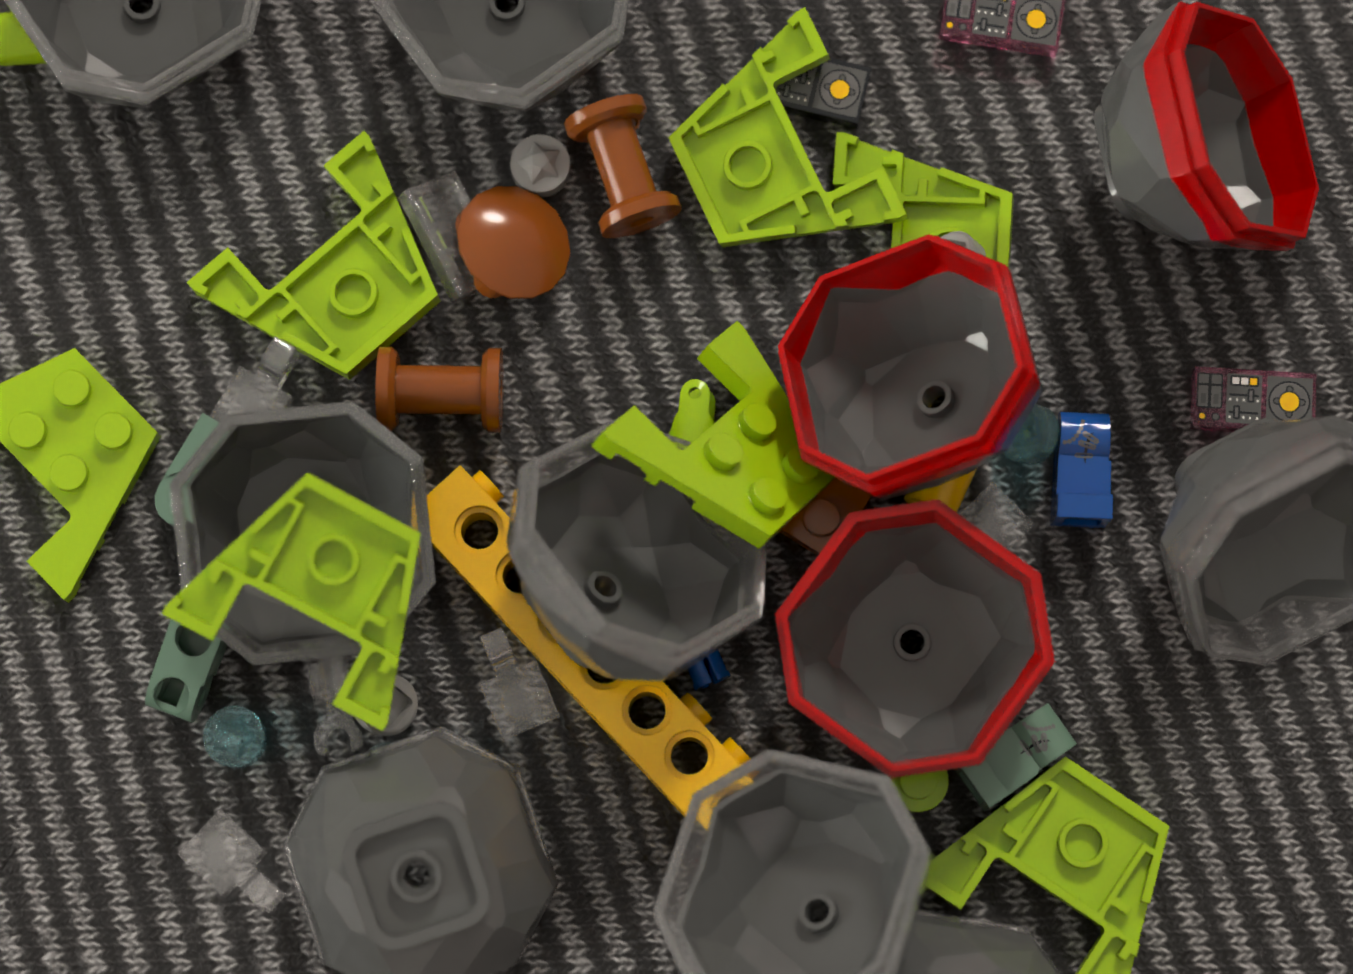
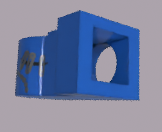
M1059 412L1055 432L1050 526L1105 528L1113 519L1111 461H1109L1111 442L1109 414Z

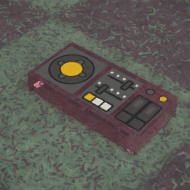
M944 0L939 40L1056 57L1065 0Z
M1195 366L1192 370L1190 429L1235 432L1263 418H1273L1277 421L1315 418L1317 374Z

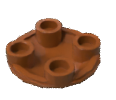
M495 186L477 194L457 216L455 226L459 253L470 274L474 277L473 281L476 289L483 296L488 298L504 296L509 299H532L552 290L565 274L570 257L568 232L557 211L539 195L518 186Z

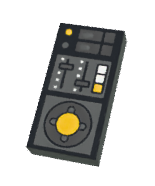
M756 40L753 54L760 47L763 49L768 43ZM830 58L831 60L780 84L776 88L779 99L787 113L857 129L872 67Z

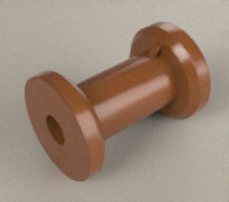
M623 94L594 102L574 112L564 121V127L570 139L581 143L589 142L611 207L602 214L598 222L602 237L621 238L652 229L671 220L682 210L677 195L668 191H656L636 133L647 111L644 99L639 94Z
M379 347L375 382L376 420L387 430L392 432L398 426L400 414H481L482 427L488 433H501L504 400L502 348H488L482 355L481 366L401 365L399 353L393 347Z

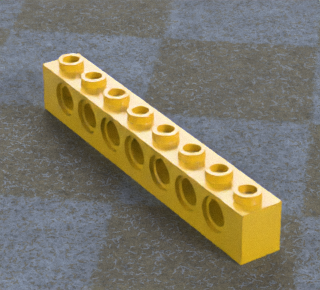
M459 465L422 499L421 526L423 537L696 831L702 835L708 805L713 802L716 793L724 787L736 786L752 777L747 771L754 765V762L732 738L729 737L723 744L715 738L705 727L712 720V717L688 692L679 699L663 681L616 679L614 682L607 684L598 683L589 676L588 668L575 663L564 652L526 602L523 594L514 593L505 585L506 575L515 565L507 551L510 517L497 505L504 498V495L482 471L479 470L471 477ZM478 520H488L498 528L495 541L484 549L472 548L464 540L468 526ZM641 697H654L663 704L666 713L663 721L658 726L651 729H643L631 721L629 717L630 708ZM685 741H693L700 744L705 749L708 757L705 767L695 774L679 772L671 761L672 752L677 745Z

